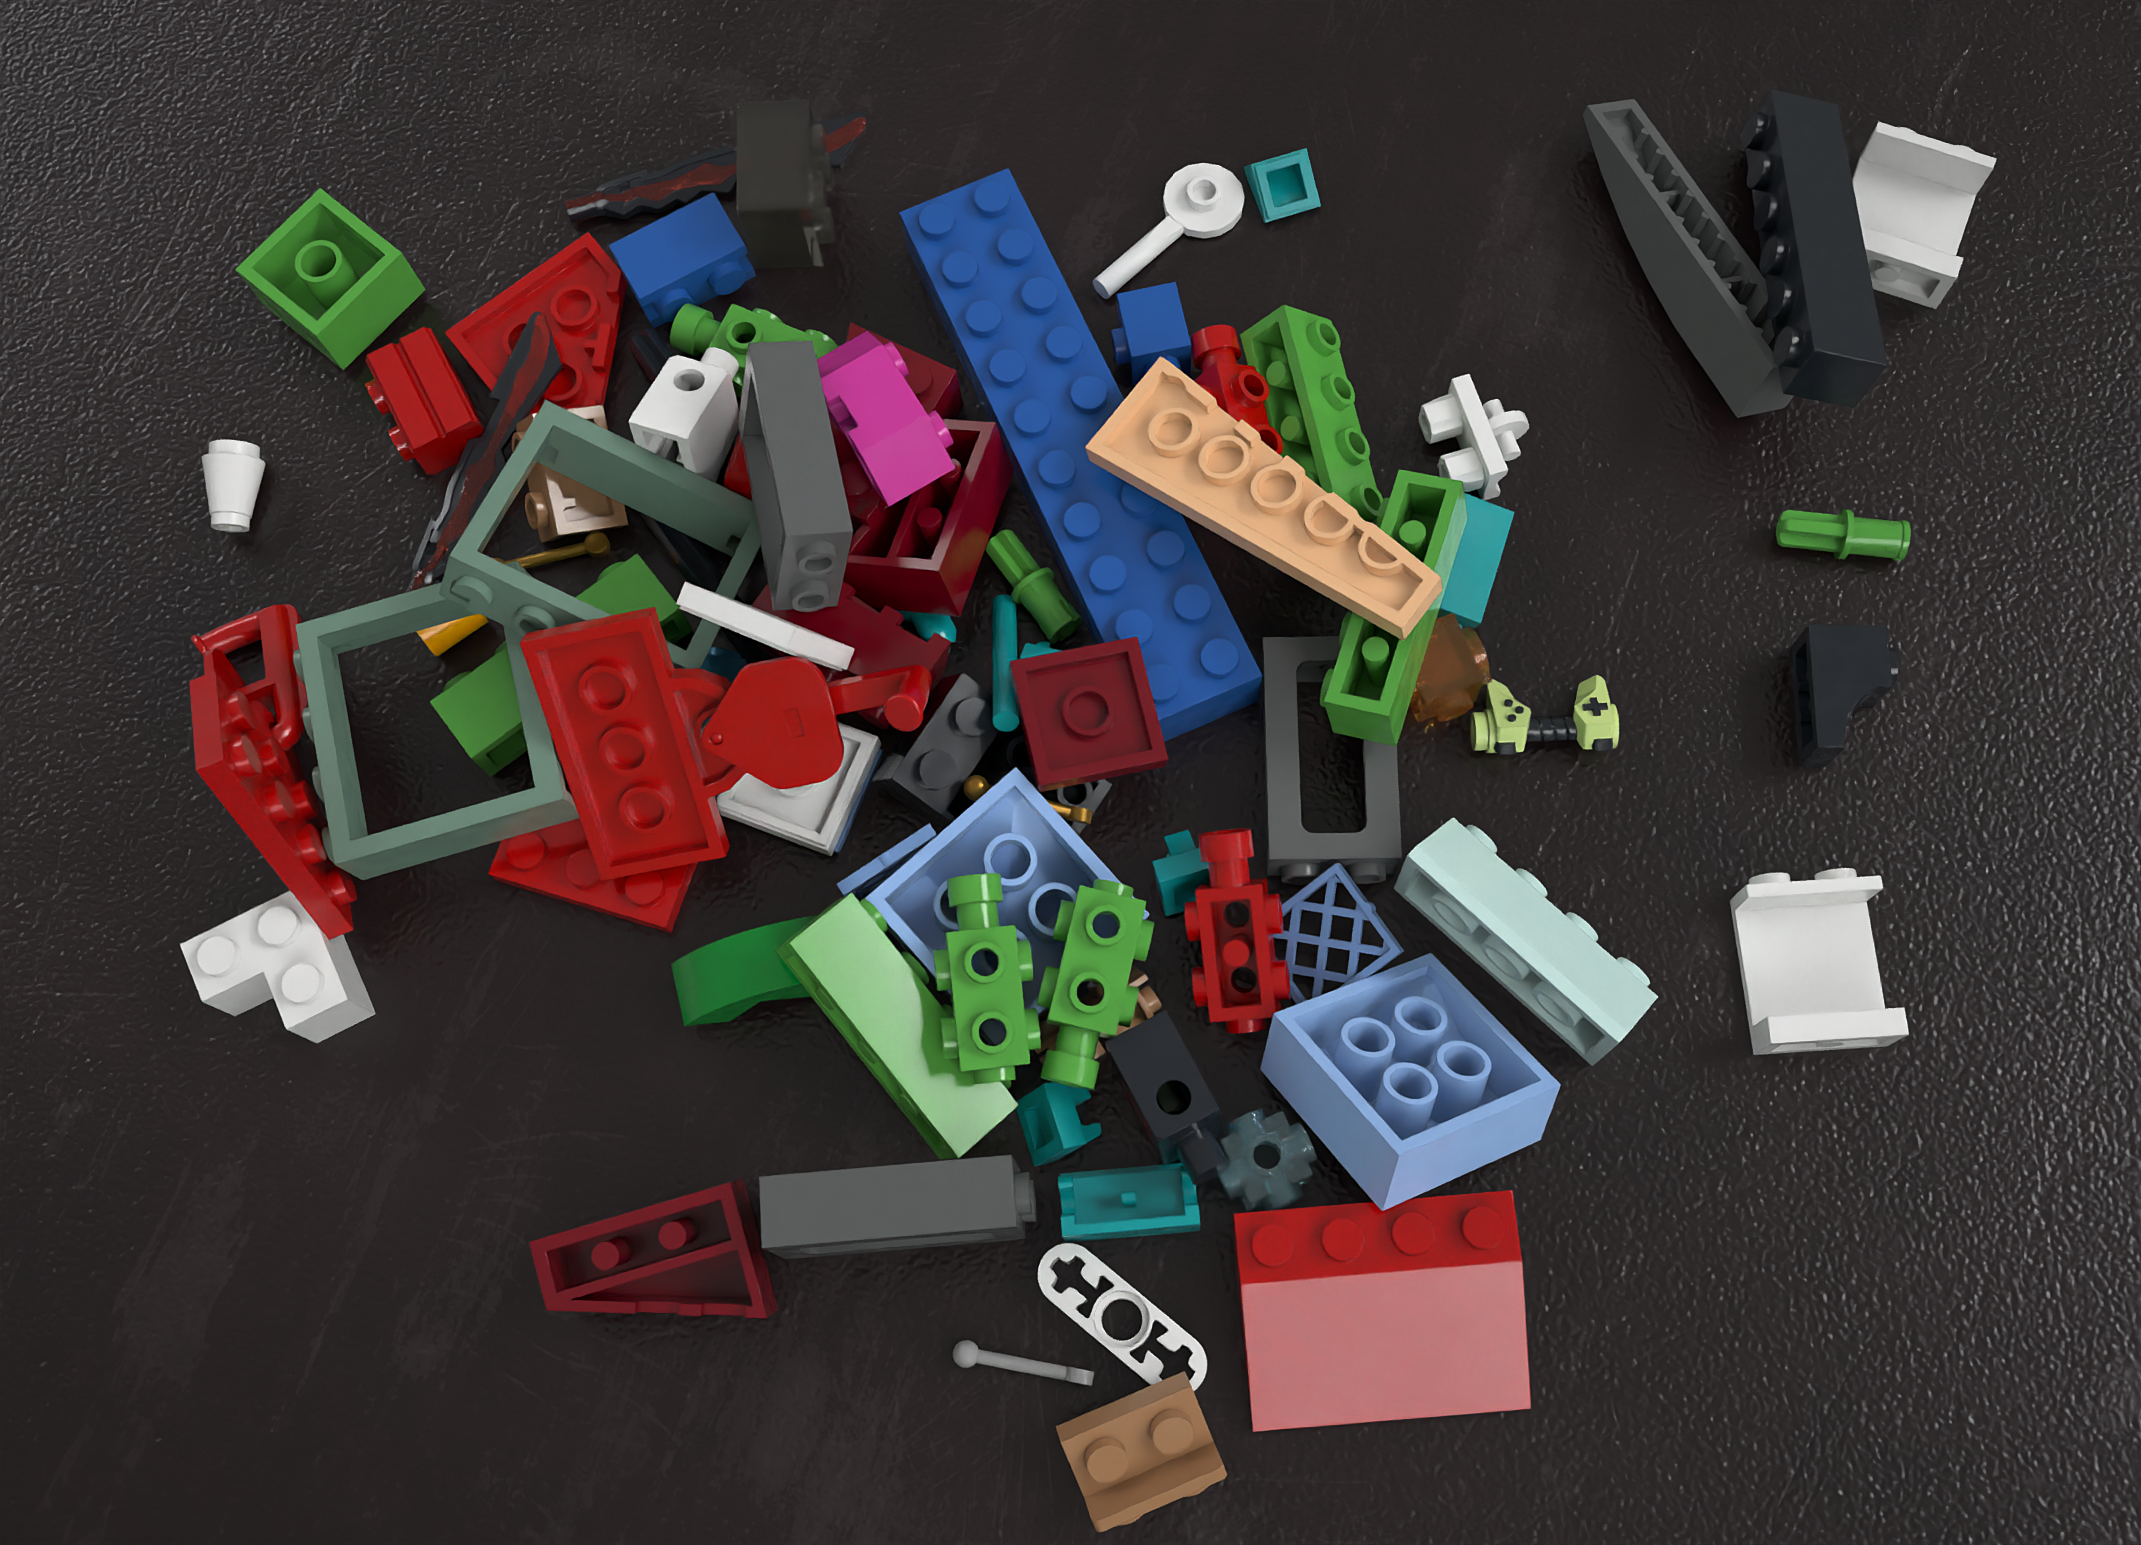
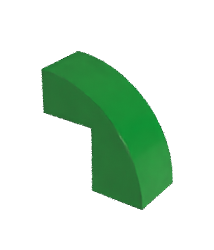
M818 915L778 922L741 932L703 946L673 962L671 967L684 1026L730 1022L760 1001L811 997L775 949Z

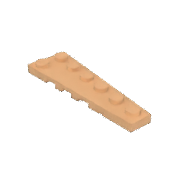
M1161 356L1085 447L1088 458L1092 463L1403 641L1442 592V580L1437 573L1375 524L1363 520L1357 510L1336 493L1324 491L1305 476V470L1288 455L1284 458L1261 441L1259 432L1244 420L1238 422L1217 406L1215 397Z

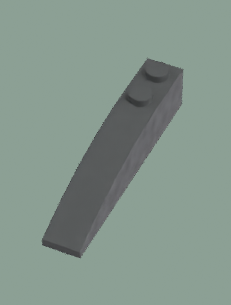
M1635 99L1587 105L1582 115L1610 197L1645 276L1674 327L1737 418L1785 408L1793 396L1783 394L1779 365L1775 364L1773 358L1775 338L1772 319L1768 318L1766 312L1768 301L1766 280Z

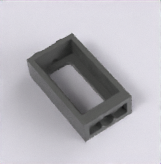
M813 341L748 343L738 426L773 611L795 609L801 612H813L824 607L837 606L853 528Z
M1339 636L1263 637L1260 660L1262 674L1267 876H1281V881L1286 884H1310L1336 863H1341L1355 884L1379 883L1386 880V874H1396L1402 859L1397 746L1394 747L1362 739L1366 827L1358 833H1310L1303 828L1301 823L1297 682H1323L1327 671L1330 668H1335L1341 650L1339 647Z
M1012 1155L759 1177L762 1249L784 1259L1026 1239L1025 1222L1037 1220L1034 1181L1030 1180L1029 1172L1021 1173Z

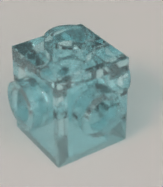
M1261 1108L1249 1112L1226 1125L1230 1135L1220 1139L1219 1146L1230 1165L1218 1177L1230 1200L1240 1196L1247 1211L1262 1204L1266 1211L1284 1208L1304 1197L1300 1187L1307 1184L1313 1175L1308 1164L1317 1160V1156L1300 1122L1290 1126L1283 1111L1267 1118ZM1265 1144L1273 1146L1279 1153V1163L1271 1169L1259 1167L1253 1158V1152L1258 1146Z

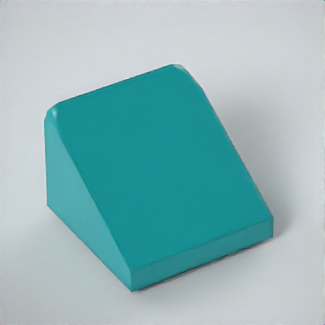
M1307 148L1244 166L1246 178L1264 223L1321 206Z

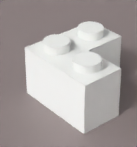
M291 891L180 944L202 1002L233 1016H237L274 998L286 1029L315 1043H319L376 1014L344 935L329 940Z

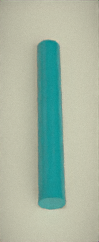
M1001 594L992 601L993 724L998 730L1007 732L1014 730L1019 725V711L1008 670L1010 661L1018 660L1016 603L1011 599V596Z

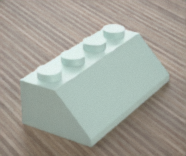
M1451 818L1407 855L1394 889L1593 1066L1620 1043L1658 998L1648 988L1650 984L1648 977L1628 959L1618 957L1616 960L1596 943L1598 935L1585 920L1571 912L1564 915L1545 898L1547 896L1545 887L1532 874L1521 868H1517L1514 871L1495 854L1497 852L1496 845L1483 831L1473 825H1467L1465 828L1455 818Z

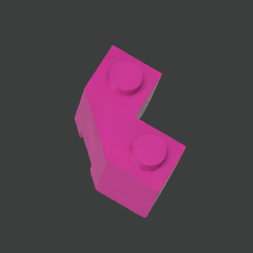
M866 331L817 359L829 418L844 434L874 490L888 506L893 505L955 469L945 449L954 444L950 432L935 410L929 414L924 410L905 380V377L909 375V371L900 353L891 341L883 345Z

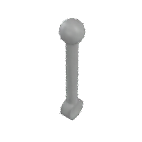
M970 1340L958 1342L953 1349L954 1362L963 1368H969L978 1363L1092 1386L1094 1372L981 1350Z

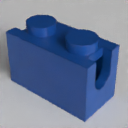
M714 192L609 245L627 284L653 329L666 322H673L684 304L690 303L699 306L718 295L730 294L739 289L745 281L756 276L754 268L745 255L748 253L746 246Z

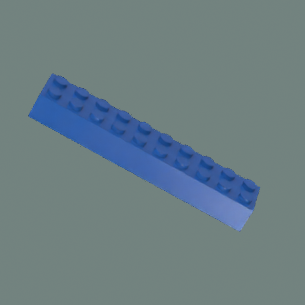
M1009 168L899 212L909 255L989 422H996L1013 466V473L1095 645L1138 637L1164 742L1260 700L1262 674L1182 514L1092 463L1088 458L1085 449L1086 445L1120 406L1124 398Z

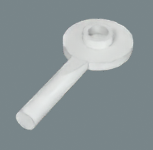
M1209 163L1188 165L1175 172L1166 183L1163 196L1166 218L1093 280L1092 283L1095 290L1103 298L1108 299L1183 233L1192 237L1210 238L1220 236L1232 229L1241 218L1245 197L1239 180L1227 169Z

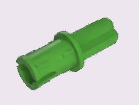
M1786 510L1780 514L1778 519L1776 536L1778 544L1782 547L1834 552L1835 559H1845L1848 554L1892 558L1893 560L1901 561V559L1905 558L1909 548L1911 528L1910 523L1905 520H1900L1899 522L1854 517L1852 510H1842L1839 515Z
M1002 530L988 541L985 548L986 552L1014 588L1011 599L1016 604H1023L1039 624V627L1050 643L1054 644L1058 640L1062 641L1073 634L1082 624L1083 618L1077 613L1070 602L1066 600L1053 581L1054 572L1048 567L1040 568L1012 530Z

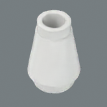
M211 441L209 443V453L202 456L211 527L226 532L249 531L250 519L252 518L266 465L260 459V448L255 444L244 441Z

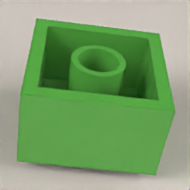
M321 188L235 269L265 307L342 370L351 364L426 290L404 255Z

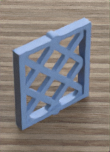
M930 823L837 883V886L844 896L852 892L858 901L865 899L937 836Z
M1341 863L1334 864L1282 904L1283 916L1292 910L1289 931L1283 930V934H1273L1274 938L1288 940L1285 960H1287L1291 997L1296 1004L1305 1002L1307 999H1305L1293 982V974L1315 977L1312 998H1315L1323 993L1324 979L1343 982L1345 984L1341 987L1370 977L1404 952L1403 948L1376 913L1375 905L1365 898ZM1327 883L1324 904L1304 901ZM1337 883H1343L1356 901V909L1334 906ZM1302 910L1323 913L1320 936L1299 933ZM1333 915L1354 918L1351 942L1330 938ZM1364 920L1370 921L1384 939L1383 947L1361 944ZM1297 942L1319 945L1316 968L1295 965ZM1328 947L1350 951L1347 974L1326 970ZM1360 952L1381 956L1357 974Z

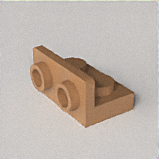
M603 405L566 409L608 430ZM532 413L516 424L517 432L512 436L513 452L537 413ZM536 462L527 477L530 493H527L525 496L526 515L532 529H538L542 543L555 541L565 536L617 529L628 525L624 504Z
M1185 1371L1056 1426L1061 1445L1082 1491L1091 1520L1097 1532H1104L1118 1525L1130 1524L1138 1520L1143 1514L1182 1497L1197 1495L1208 1486L1225 1479L1227 1476L1226 1469Z

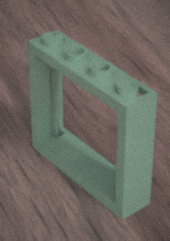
M545 400L451 552L439 591V595L466 607V611L488 617L517 631L522 637L529 632L612 616L482 554V551L536 462L732 556L733 558L715 593L735 600L761 546L753 501ZM702 618L687 650L666 641L674 669L701 668L721 626Z
M517 560L505 564L532 577ZM442 582L295 625L299 649L294 651L293 660L296 672L306 687L309 707L303 710V722L309 738L315 744L318 766L313 768L312 778L319 798L325 803L328 826L322 832L324 848L329 859L336 866L361 880L579 818L519 643L523 637L517 631L503 625L535 788L368 835L337 654L477 614L468 612L466 607L439 595Z

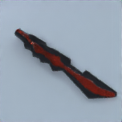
M857 112L775 133L773 137L776 144L737 153L729 146L678 161L661 171L648 173L647 169L601 184L590 194L565 200L566 209L571 223L604 215L626 220L642 211L662 214L677 204L687 206L702 194L714 192L715 195L730 196L742 177L840 167L865 128L867 116L862 112Z
M539 311L534 312L530 316L490 395L491 399L499 401L482 437L467 441L447 487L443 509L436 522L430 519L412 564L413 579L406 592L442 582L451 552L507 463L503 451L512 440L513 434L517 432L516 424L529 416L563 368L547 319Z

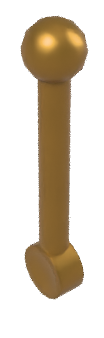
M597 531L588 534L584 542L508 561L500 558L493 559L503 564L517 560L524 569L584 554H589L594 558H602L609 553L610 543L604 533Z
M973 775L965 781L964 792L969 799L977 801L993 785H989L984 777ZM1046 800L1061 817L1078 823L1090 824L1093 811Z

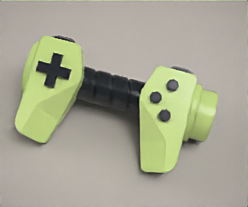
M1595 675L1578 685L1573 715L1536 717L1531 716L1530 708L1514 699L1505 685L1492 679L1487 685L1486 709H1484V712L1471 713V745L1473 751L1485 750L1486 753L1503 755L1523 752L1526 742H1541L1542 740L1567 741L1569 739L1577 740L1583 749H1593L1596 751L1610 750L1616 748L1618 744V712L1615 704L1610 703L1605 680L1599 675Z

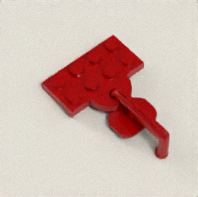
M277 604L224 624L200 637L197 635L191 637V641L203 656L205 675L189 681L195 765L198 774L322 932L331 940L354 930L350 903L357 900V893L349 873L336 866L329 859L325 851L322 832L328 826V823L321 815L317 796L307 782L301 763L293 748L304 733L303 710L309 707L306 687L296 672L293 660L294 651L299 649L295 625L302 623V618L294 606L290 604ZM262 639L266 678L246 685L225 654ZM272 708H274L275 717L269 711Z
M655 607L529 632L519 642L601 881L726 857L730 844L715 795L730 790L746 773L776 789H789L823 782L831 778L839 770L844 757V744L836 715L885 705V716L894 728L906 732L913 731L922 723L923 712L928 702L932 683L929 669L915 664L826 682L823 673L814 663L798 656H784L747 664L740 669L732 683L723 676L701 668L674 669Z

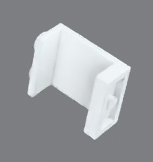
M1881 122L1877 123L1859 157L1852 177L1873 289L1934 309L1938 307L1957 279L1963 258L1956 256L1975 197L1993 170L1996 158L1977 153L1966 146L1952 145L1917 134L1905 127H1894Z
M1838 868L1815 874V880L1791 882L1788 873H1767L1750 878L1749 884L1745 885L1730 900L1753 1055L1885 1047L1909 1035L1905 1008L1885 1009L1867 907V901L1883 889L1881 876L1857 877L1855 869Z

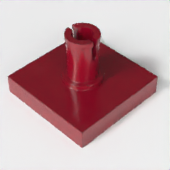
M1138 637L1010 661L1008 670L1038 792L1166 766L1168 755Z

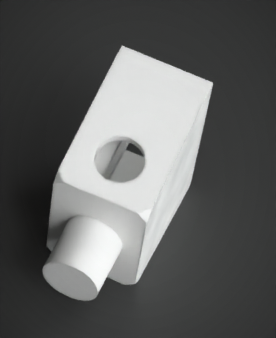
M708 348L701 361L680 355L670 357L628 421L635 444L716 483L739 429V408L732 383L739 369L738 361L730 353L719 348Z

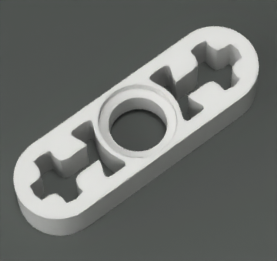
M1064 1243L1051 1248L1043 1256L1038 1267V1282L1044 1295L1146 1382L1153 1385L1162 1381L1159 1375L1164 1365L1150 1351H1147L1143 1363L1136 1361L1130 1353L1146 1342L1151 1334L1154 1322L1157 1321L1168 1330L1157 1338V1341L1174 1353L1181 1346L1188 1348L1192 1353L1188 1365L1195 1372L1189 1382L1193 1391L1201 1385L1207 1371V1359L1199 1342L1091 1252L1080 1245ZM1076 1258L1082 1260L1085 1265L1080 1274L1096 1290L1103 1277L1114 1285L1113 1288L1103 1293L1097 1299L1089 1318H1085L1077 1311L1079 1307L1088 1302L1077 1290L1069 1287L1060 1294L1053 1289L1058 1277L1051 1269L1058 1260L1068 1265L1074 1262ZM1121 1299L1133 1302L1142 1314L1140 1331L1133 1338L1125 1341L1111 1338L1106 1334L1102 1326V1315L1106 1307L1113 1301Z

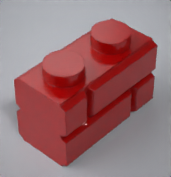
M422 327L400 338L398 344L390 343L367 355L365 360L374 379L365 383V386L383 416L390 412L392 413L397 426L389 429L388 432L404 461L408 462L415 458L425 472L431 475H435L457 464L467 441L482 437L485 427L448 354L431 328Z

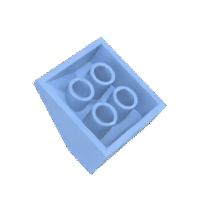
M1015 767L865 899L877 908L888 925V931L921 964L927 975L936 984L933 950L946 949V932L959 931L956 908L949 907L947 879L973 874H1001L1003 902L997 903L999 926L1015 925L1017 941L1029 940L1033 980L1022 982L1024 1009L1036 1008L1038 1017H1040L1049 1009L1037 1006L1045 967L1047 965L1059 968L1065 942L1052 939L1061 901L1066 900L1075 903L1079 886L1093 888L1095 879L1121 882ZM1146 910L1143 915L1144 920L1150 915ZM1104 914L1097 916L1093 920V929L1099 937L1111 938L1118 933V924L1112 916ZM978 951L971 959L973 970L981 976L992 975L997 970V958L990 951ZM941 990L952 1002L951 990ZM988 1019L980 1025L979 1034L990 1046H997L1004 1040L1005 1029L998 1020Z
M1432 953L1274 1013L1260 1068L1381 1211L1541 1140L1561 1086Z

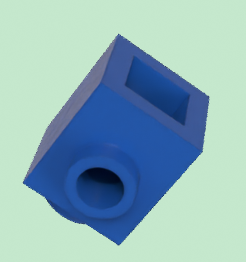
M1176 282L1118 293L1117 312L1119 328L1111 330V340L1117 366L1128 364L1132 385L1134 386L1139 383L1160 356L1168 360L1184 374H1191V342Z

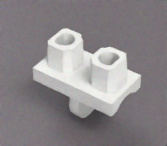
M1470 374L1453 378L1448 395L1441 396L1421 406L1418 419L1423 435L1429 444L1455 436L1461 450L1440 456L1438 463L1440 477L1463 481L1464 492L1477 489L1482 500L1498 497L1501 492L1498 481L1507 475L1508 472L1505 461H1510L1520 456L1521 451L1516 440L1529 429L1528 420L1522 411L1504 412L1499 399L1490 400L1482 406Z

